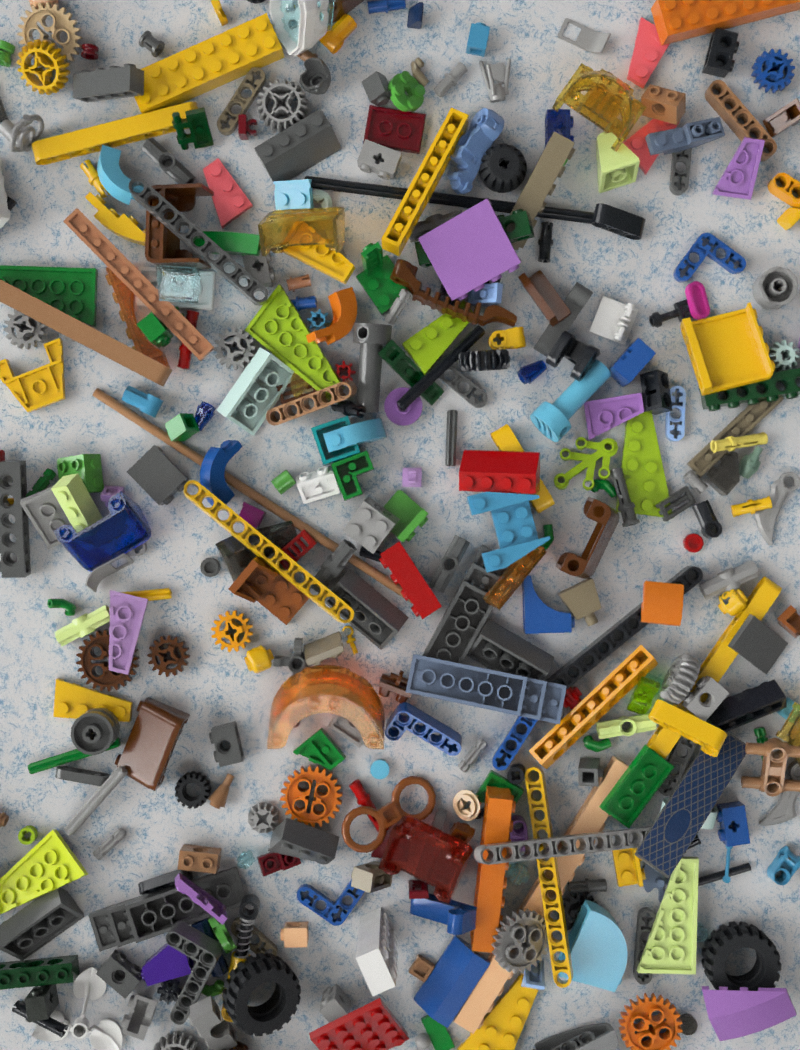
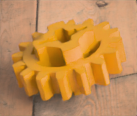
M234 610L231 615L229 611H226L225 617L222 614L218 615L220 621L214 620L217 626L211 628L212 631H215L212 638H217L215 645L222 644L221 650L228 647V652H231L232 648L238 652L239 646L243 649L246 647L244 642H251L248 636L254 633L249 631L253 624L248 625L247 622L250 618L244 619L243 612L237 615V610ZM234 619L239 620L243 625L235 623ZM226 621L224 630L220 631L222 623ZM231 626L232 629L237 630V632L234 633V636L232 633L228 632V630L231 629ZM245 632L243 639L239 642V635ZM223 638L229 639L230 643L224 641Z

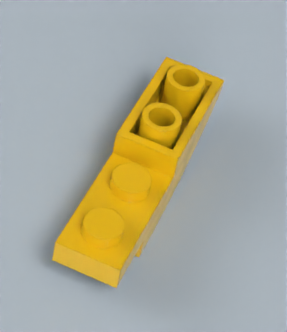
M89 192L85 196L98 210L94 217L104 227L125 240L145 246L146 229H139L137 227L139 222L131 215L127 217L124 213L120 216L112 207L108 209L105 206L106 201L99 194L94 196Z

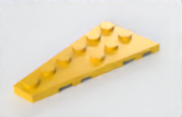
M524 973L517 977L505 995L496 1002L491 1012L484 1016L481 1028L476 1029L474 1034L470 1033V1036L463 1044H460L457 1050L515 1049L538 992L537 989L521 987Z

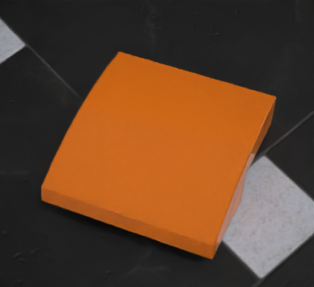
M645 581L643 583L641 622L680 626L684 585Z

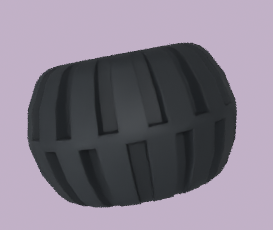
M502 143L490 147L485 152L487 155H483L481 159L483 163L480 165L479 174L482 182L490 190L498 193L515 190L522 184L526 176L527 164L525 157L513 145ZM500 164L507 165V168L500 167Z

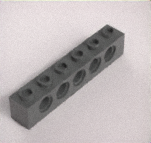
M26 460L0 461V572H2V578H25L31 574L29 521L26 512L20 504V500L26 498L27 494ZM8 476L13 478V485L8 484ZM9 495L14 498V504L8 502ZM10 514L15 517L14 524L9 521ZM10 533L15 535L16 542L10 540ZM11 553L17 556V561L11 559Z

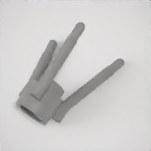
M507 59L504 87H502V84H494L490 64L486 65V73L483 61H479L490 102L504 101L505 95L509 94L508 84L511 59Z

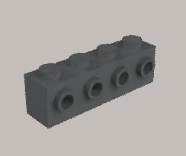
M124 64V67L110 66L109 69L96 68L95 71L82 70L81 73L73 74V98L87 103L144 95V71L136 68L134 64Z

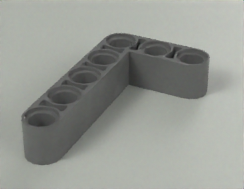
M178 921L167 933L166 942L174 949L196 961L170 1013L172 1022L182 1025L190 1015V1005L198 1001L223 952V947L218 941L183 921Z

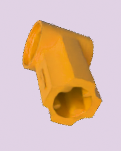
M345 13L332 27L327 28L326 34L319 41L332 54H335L343 46L344 40L357 28V24L349 14Z

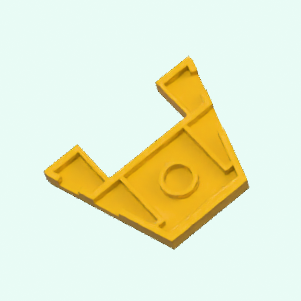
M61 338L43 344L50 360L49 364L16 377L9 360L4 359L0 361L1 381L6 384L15 398L29 413L65 399L63 341Z

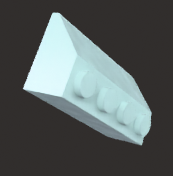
M260 347L216 411L254 436L266 419L268 410L275 406L281 394L287 389L286 386L296 376V373L271 353ZM283 385L280 391H277L276 386Z

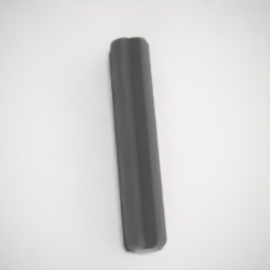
M457 410L447 411L446 466L456 465Z

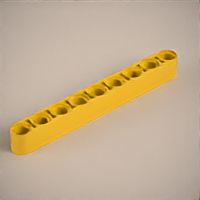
M186 102L34 141L31 146L36 164L47 165L101 151L102 145L114 148L176 132L172 124V114L179 112L180 117L185 119V111L198 109L197 103Z

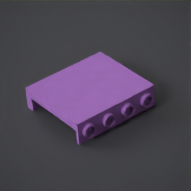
M489 198L418 238L451 301L455 299L460 301L468 296L467 292L471 290L479 291L485 287V282L489 280L492 283L502 278L501 273L507 270L511 273L518 269V264L521 263V259H519L501 225Z

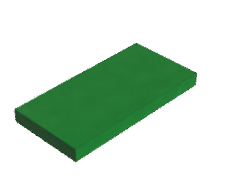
M645 744L599 807L624 826L630 828L675 766Z

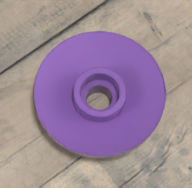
M401 387L394 389L386 397L384 403L386 416L396 425L407 426L413 424L422 413L423 405L420 396L405 411H402L397 404V401L410 388Z

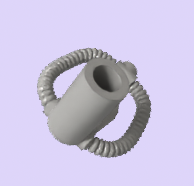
M25 114L16 125L9 120H4L0 124V133L10 141L9 149L14 153L29 152L31 144L44 131V121L38 114H32L31 116ZM37 120L38 129L36 133L33 127H27L23 132L20 131L22 127Z

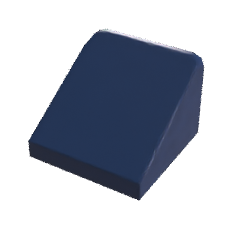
M419 2L409 9L408 28H422L423 2Z

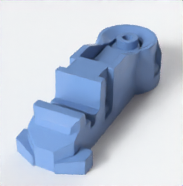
M483 108L475 114L470 123L469 130L460 137L455 146L454 154L450 156L458 164L456 167L458 171L448 172L447 177L450 180L451 188L457 194L464 195L472 190V183L480 169V165L483 163L481 161L483 155H487L485 152L491 147L493 141L498 138L504 128V119L493 110Z

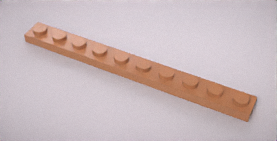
M78 208L63 221L200 361L214 349L211 343Z

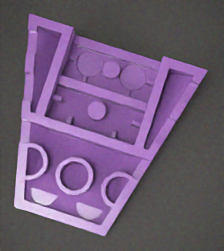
M702 986L708 1018L719 1041L750 1035L775 1026L797 1015L786 988L758 987V991H749L748 987H740V990H728V987L719 986V990H709V986Z

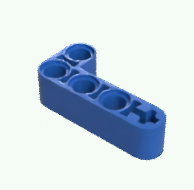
M400 703L387 720L385 736L391 741L399 740L404 732L408 730L450 756H456L461 752L462 737L458 732L410 703ZM400 713H407L408 715L403 716Z
M518 716L493 756L492 764L495 769H507L538 720ZM520 723L525 724L527 731L524 733L518 732L516 729L517 725ZM514 740L517 746L510 749L507 747L506 742ZM505 751L507 753L505 760L499 764L498 758H501Z
M428 893L429 898L411 899V914L446 924L449 934L462 935L475 929L477 908L473 905Z

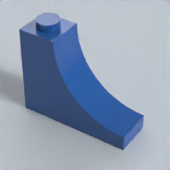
M522 575L523 632L525 634L571 633L572 628L575 627L574 616H571L570 612L554 610L544 604L534 590L531 575Z

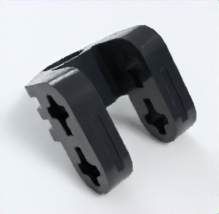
M564 331L548 354L546 363L555 368L563 357L567 358L575 364L570 377L580 382L588 370L591 369L597 356L600 355V350L591 344L586 345L576 340L573 334Z

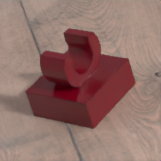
M239 114L238 134L241 140H248L249 135H257V130L250 129V126L257 125V120H248L246 114Z

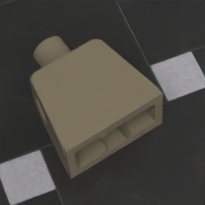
M593 578L585 579L557 593L576 620L584 617L588 626L598 622L594 612L601 609V604Z

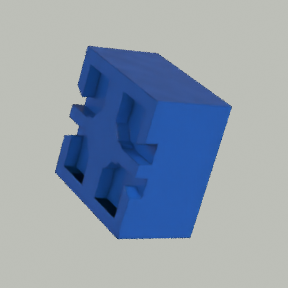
M640 338L636 339L609 368L611 377L622 387L626 386L653 358L656 352Z

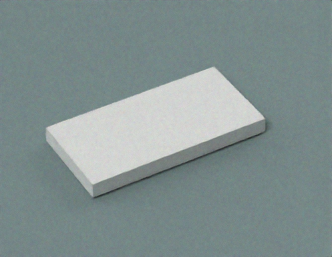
M139 266L138 270L174 307L213 311L216 272ZM136 296V305H137V306H146V305Z

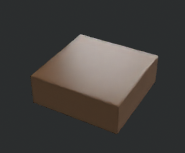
M418 954L408 971L425 983L435 964Z

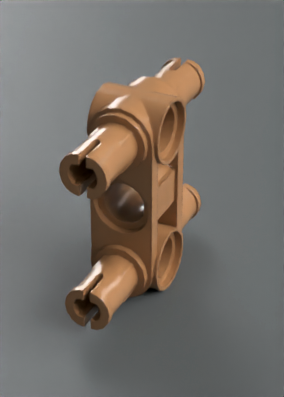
M771 738L764 743L746 742L745 753L763 755V761L759 777L741 776L742 788L759 789V791L765 792L771 797L778 796L780 793H784V791L800 792V780L784 779L787 759L789 757L800 758V746L789 745L787 742H782L779 738Z

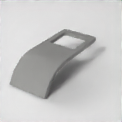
M565 18L557 37L588 52L598 54L603 52L611 33H600ZM567 23L581 28L576 41L562 36Z
M123 553L90 572L85 585L96 593L99 583L105 577L134 562L133 559L126 553ZM123 557L128 561L117 568L111 565V563Z

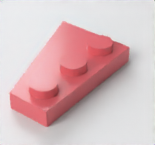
M641 17L627 79L644 88L670 44L661 46L656 26Z
M652 119L624 142L639 158V167L645 175L659 155L650 156L645 137L650 133L675 129L677 125Z

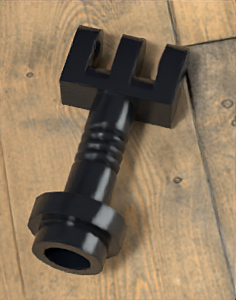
M687 299L675 303V310L661 315L658 312L652 313L649 316L651 326L661 327L662 322L678 317L679 322H682V319L693 318L691 314L686 316L684 314L690 311L689 307L682 308V306L688 304Z

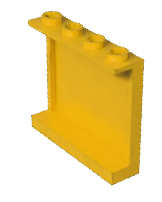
M751 302L747 303L745 309L691 322L690 317L682 319L680 325L681 333L702 396L771 379L775 371V363L773 360H770L769 346L767 343H764L763 329L757 323V311L755 308H752Z

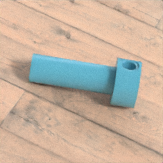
M596 360L580 382L575 380L552 404L546 401L542 402L530 415L532 423L548 439L558 442L571 429L569 419L611 377L610 370L602 362Z

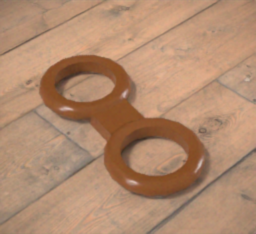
M410 776L402 779L395 786L391 802L378 810L370 806H360L351 810L342 823L341 833L344 842L350 849L356 852L368 853L376 850L383 843L387 828L401 819L407 822H419L426 819L432 813L436 804V794L433 786L422 777ZM411 784L423 786L428 795L426 807L417 814L406 813L401 808L399 802L402 790ZM362 814L373 816L379 825L377 837L368 844L354 842L349 832L352 821Z

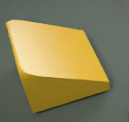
M788 208L777 219V223L785 230L790 229L800 219V209Z

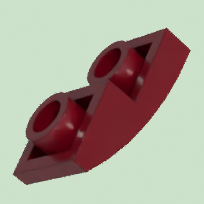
M274 852L257 857L263 877L301 864L300 858Z

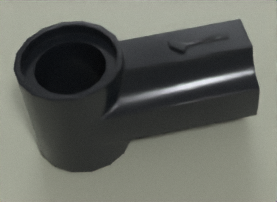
M706 500L692 506L701 526L703 536L706 538L718 537L722 533V525L717 521L709 501ZM710 524L714 525L716 528V531L713 535H711L707 530Z

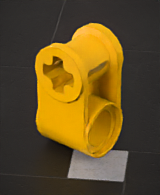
M513 327L493 332L488 339L489 347L492 350L526 347L524 328ZM496 336L499 340H502L499 345L493 341Z

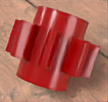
M343 360L342 365L335 364L337 368L335 372L341 381H353L351 376L355 375L356 371H351L352 363L346 365ZM341 369L344 370V371H345L346 369H348V371H347L348 376H347V377H346L345 375H343V376L341 377V372H340Z
M570 687L566 690L563 707L573 709L582 701L580 698L582 693L577 687Z

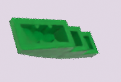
M202 231L228 255L244 256L246 254L260 256L263 239L261 235ZM202 239L194 241V244L198 247L203 246L205 243Z

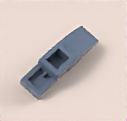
M720 117L686 123L680 128L650 133L645 139L650 156L660 153L667 155L724 137L725 132Z

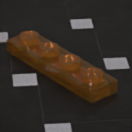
M539 546L511 564L483 597L484 601L500 610L547 553L545 548Z

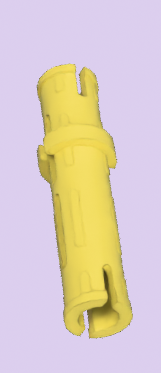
M765 432L739 437L728 436L725 439L712 440L710 448L713 453L725 450L729 452L735 451L738 448L767 444L768 436Z

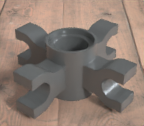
M295 638L294 653L290 657L275 655L273 665L276 667L288 666L290 671L293 672L292 686L297 687L300 686L301 672L304 668L320 669L321 664L315 666L313 664L307 665L305 654L302 653L303 638ZM298 658L303 664L296 666L292 660Z

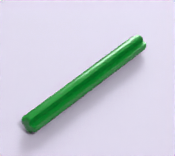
M119 737L105 751L119 747L121 745ZM75 749L30 763L28 770L30 774H34L92 755H86Z

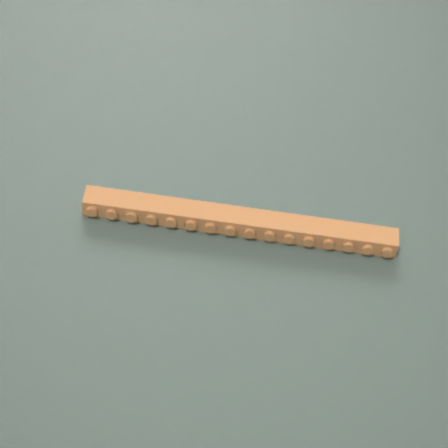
M612 756L604 769V776L600 777L599 786L592 788L563 836L603 831L605 827L604 822L608 816H611L599 806L627 770L628 764ZM579 840L576 841V848L578 849L580 846ZM559 842L557 845L559 851L562 848L561 842ZM585 854L556 857L562 896L565 892V885L567 882H571L575 876V869L584 862ZM547 869L544 871L547 879H553L554 874L551 870ZM539 876L516 911L517 914L519 909H522L524 912L526 909H529L531 912L534 910L545 919ZM547 890V896L550 899L557 898L555 891ZM490 953L487 958L490 961V965L454 1018L456 1024L472 1034L475 1033L476 1029L481 1028L484 1016L487 1012H491L494 1000L502 994L505 982L510 980L514 974L512 971L509 973L506 969H503L494 959L496 956L493 953Z

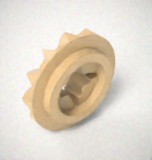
M465 789L455 795L453 808L457 816L462 820L472 821L481 812V802L478 800V795H475L472 790L468 791ZM471 801L470 808L464 809L467 804L466 802Z

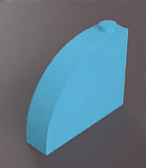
M585 900L568 935L573 968L572 980L615 992L618 985L622 982L628 958L627 944L613 916L602 906ZM561 952L558 959L565 960V954ZM559 972L560 977L569 979L565 972Z

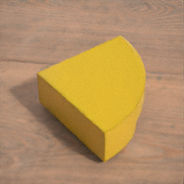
M211 0L221 25L227 24L228 19L220 1Z

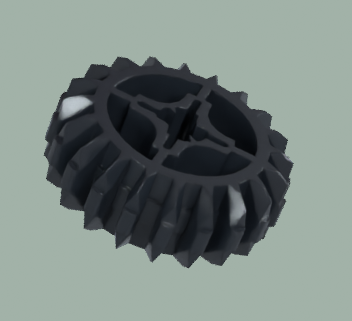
M497 349L461 352L458 359L459 370L462 372L508 369L510 367L509 351Z

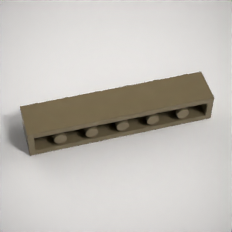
M555 131L553 132L510 215L515 210L523 209L530 214L533 228L535 227L537 213H542L547 204L544 202L546 196L552 195L556 187L553 184L557 177L561 178L566 168L563 166L566 159L570 160L576 150L573 148L575 142ZM510 223L507 226V232L515 229V223ZM528 239L512 243L516 251L519 247L523 249Z

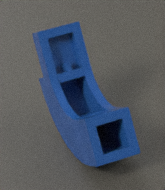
M226 440L220 445V448L211 447L206 453L200 469V484L225 504L235 496L225 481V468L229 460L243 447L237 440ZM206 498L208 502L213 506V500L210 498Z

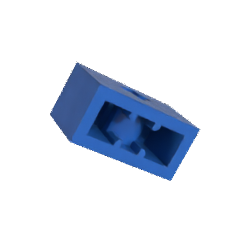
M740 801L717 804L718 814L716 820L720 824V829L718 830L720 841L727 847L750 844L745 805Z

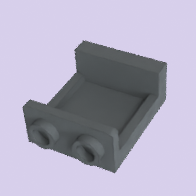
M156 445L127 471L158 505H168L175 498L173 495L177 491H183L184 485L189 480Z

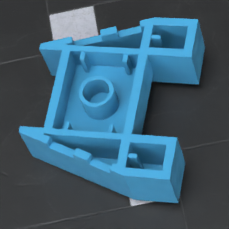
M483 492L466 497L471 516L488 511L491 513L499 549L481 553L487 573L510 566L550 540V536L538 538L529 501L540 498L539 495Z

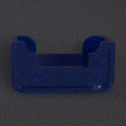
M122 491L109 499L107 506L110 514L77 533L71 525H62L54 530L57 540L89 572L119 555L131 551L151 537V528L140 506Z

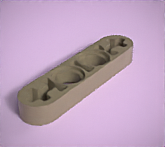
M251 68L218 118L217 127L221 134L231 135L238 126L239 114H246L264 86L266 76L261 68ZM260 74L261 79H256L254 82L253 75L257 76ZM244 89H250L252 91V94L249 98H244L241 96V93ZM234 105L241 106V112L233 114L231 108ZM229 121L230 128L226 127L223 129L222 123L226 124Z

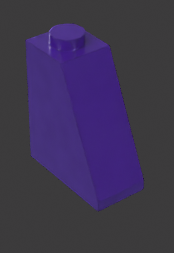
M166 943L146 960L141 969V977L143 981H146L147 986L189 975L195 966L194 961Z

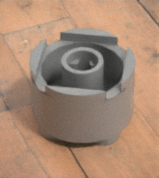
M778 266L770 268L755 280L752 285L753 296L763 309H778L794 299L798 289L797 277L789 269Z

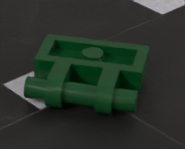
M204 107L185 111V119L180 117L179 112L172 114L173 128L177 131L176 138L182 150L189 148L188 143H194L195 149L214 145ZM184 128H189L191 133L186 134Z

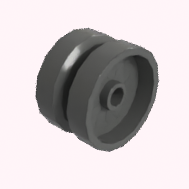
M96 707L86 711L75 720L71 727L73 745L78 751L86 755L103 753L119 736L120 725L118 718L106 708Z

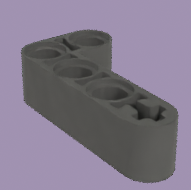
M576 282L564 300L571 314L553 327L549 323L534 349L547 357L561 334L569 330L593 292Z

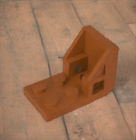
M258 556L248 564L228 588L233 594L255 603L258 601L285 625L291 621L309 599Z

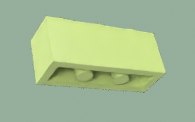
M78 473L63 476L51 488L78 537L93 535L105 522Z

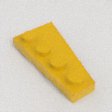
M60 678L56 679L53 717L77 719L86 711L98 707L106 708L113 712L120 722H131L133 702L110 694L107 695L94 689H88Z

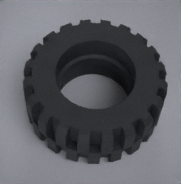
M733 921L729 922V926L720 925V930L717 932L713 930L710 933L712 937L710 939L706 938L704 942L706 948H702L701 953L704 958H702L701 962L707 978L716 990H719V986L728 987V990H740V987H748L749 991H758V987H776L774 982H778L780 978L778 971H781V963L779 962L781 958L776 950V946L762 930H759L752 924L748 925L746 922L740 921L738 925ZM740 948H752L756 951V961L749 972L740 976H732L726 973V961L732 952Z
M257 953L256 957L252 955L246 957V961L243 963L240 961L237 964L238 967L235 970H231L229 973L230 978L225 981L224 986L226 989L223 990L222 995L224 998L223 1004L228 1015L240 1031H244L248 1035H253L254 1033L255 1036H263V1033L269 1035L276 1029L277 1031L282 1029V1025L284 1023L288 1024L291 1020V1015H295L298 1009L296 1005H299L301 999L299 996L301 986L295 973L281 957L274 956L271 953H266V956L263 953ZM265 982H276L274 993L265 1003L259 1006H247L248 999L256 987Z

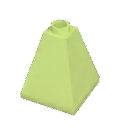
M612 132L600 133L596 140L599 193L636 182L640 163L639 158Z

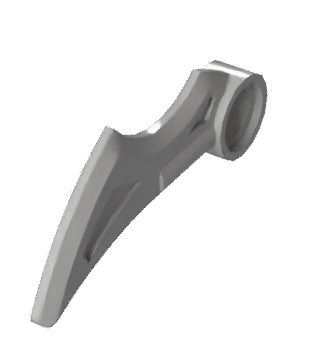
M793 472L782 474L778 480L770 485L772 508L756 511L754 514L759 531L768 545H772L776 518L788 492L796 490L800 485L799 476ZM788 476L794 479L792 487H787L784 483L785 478Z
M794 761L788 766L787 770L791 777L790 780H800V776L794 775V769L800 766V761ZM784 791L778 803L759 822V825H776L797 816L795 802L800 792Z

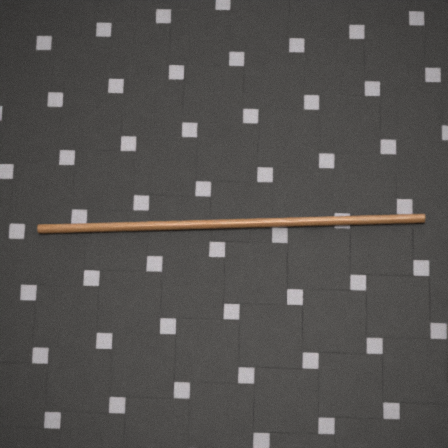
M99 388L93 392L95 398L201 466L204 459L202 455L180 441H171L167 432ZM225 471V481L230 486L298 530L303 531L305 529L315 541L333 553L339 546L333 540ZM354 554L348 560L350 564L403 597L400 592L403 589L399 583L395 585L391 578Z

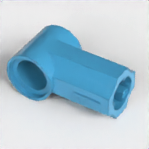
M131 386L125 389L122 400L139 408L140 411L154 418L163 403V400L149 393L145 394Z

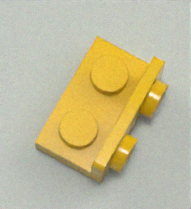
M637 848L612 850L618 887L638 884L639 887L644 886L643 880H646L644 869L640 867V861L642 860L634 855Z

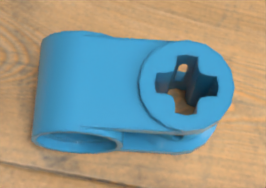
M788 846L782 847L767 868L768 877L778 885H786L800 868V856H796L791 852ZM781 870L780 877L776 878V873Z

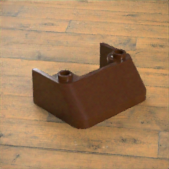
M202 183L151 186L180 212L191 211L195 207L196 196H214V192ZM151 199L148 204L150 206H156L158 205L159 201L157 199ZM146 210L145 257L149 262L179 269H211V266L202 259L194 258L190 251L180 249V239ZM171 212L164 214L166 220H171L174 217V214Z

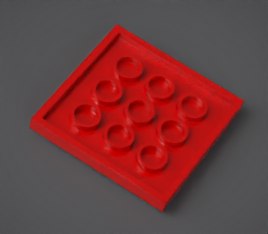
M381 998L309 1033L311 1041L319 1050H389L409 1040L407 1031Z

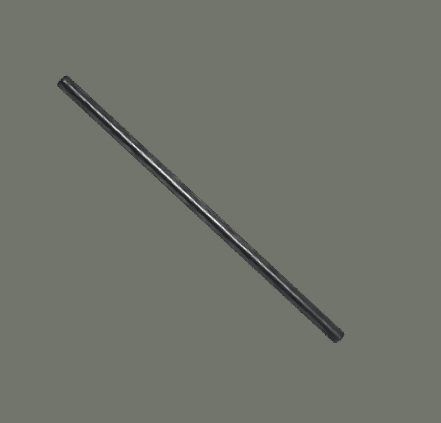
M305 176L304 178L312 179L311 188L401 200L408 190L406 188ZM433 192L428 203L471 208L485 200V198ZM489 199L495 212L511 213L516 202ZM545 206L543 212H538L536 217L591 224L594 212Z

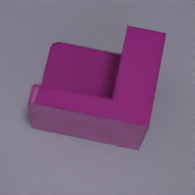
M243 502V508L239 516L255 529H258L266 512L247 502Z

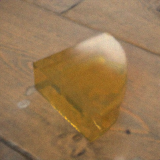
M294 372L291 377L290 386L295 398L298 399L308 388L309 384Z

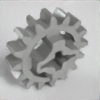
M15 309L14 315L8 314L10 320L4 321L8 325V327L4 328V331L9 332L5 337L9 340L12 339V345H17L20 349L25 346L26 349L30 350L31 345L38 347L37 341L44 342L41 337L47 336L43 329L48 328V326L33 320ZM20 326H21V327H27V326H28V327H29L30 329H32V330H29V329H28V330H23L22 328H20Z
M235 327L232 328V332L225 329V335L219 334L220 341L215 340V343L218 344V347L213 349L218 352L215 357L217 359L222 358L219 363L221 365L226 363L227 369L233 366L234 370H237L239 365L244 369V363L247 362L249 364V358L254 357L252 351H255L256 347L251 346V344L255 341L249 339V333L243 335V329H240L239 332L236 331ZM234 337L232 340L228 342L226 341L227 339ZM243 339L246 341L247 349L242 346ZM237 345V347L241 351L238 350L234 351L233 353V351L229 347H235ZM223 349H225L228 353L227 359L223 354ZM243 356L241 360L236 361L237 358Z

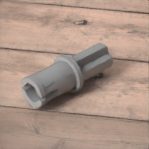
M459 62L449 74L446 73L445 78L434 88L435 93L439 97H443L452 86H456V82L468 71L466 66Z

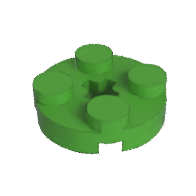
M408 71L395 75L389 81L388 91L391 90L392 94L390 98L398 109L404 112L408 110L414 112L423 104L425 88Z
M214 917L208 919L226 954L237 948L225 925H222Z

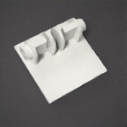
M603 296L589 332L625 345L639 309L634 308L635 305L631 303L626 305Z

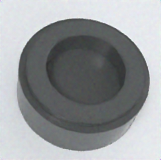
M206 558L201 563V572L207 577L217 575L220 571L219 561L215 558Z

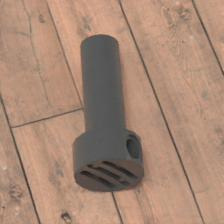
M354 323L353 343L360 344L356 405L364 406L366 412H379L382 358L378 353L383 349V345L385 346L391 340V325Z

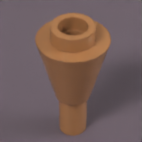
M227 774L223 783L208 798L211 801L209 803L211 806L220 809V807L225 808L229 786L235 776Z

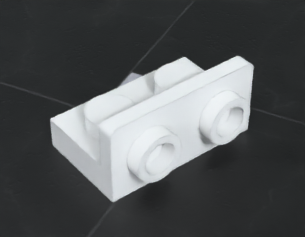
M322 466L316 471L310 473L303 472L296 477V484L303 504L340 493L332 466Z

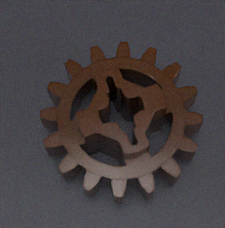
M163 635L160 637V641L157 639L153 641L156 646L149 647L152 653L147 654V656L152 657V660L148 664H154L152 670L158 669V675H162L165 672L166 677H169L172 672L176 676L178 674L177 670L180 672L184 671L182 665L187 666L189 664L185 660L190 658V655L186 654L189 647H183L185 641L178 642L179 636L172 639V635H168L166 639ZM170 643L168 648L160 647L162 644ZM177 648H179L181 656L178 654ZM171 652L170 656L173 658L168 660L166 653ZM171 663L178 664L174 668H168Z

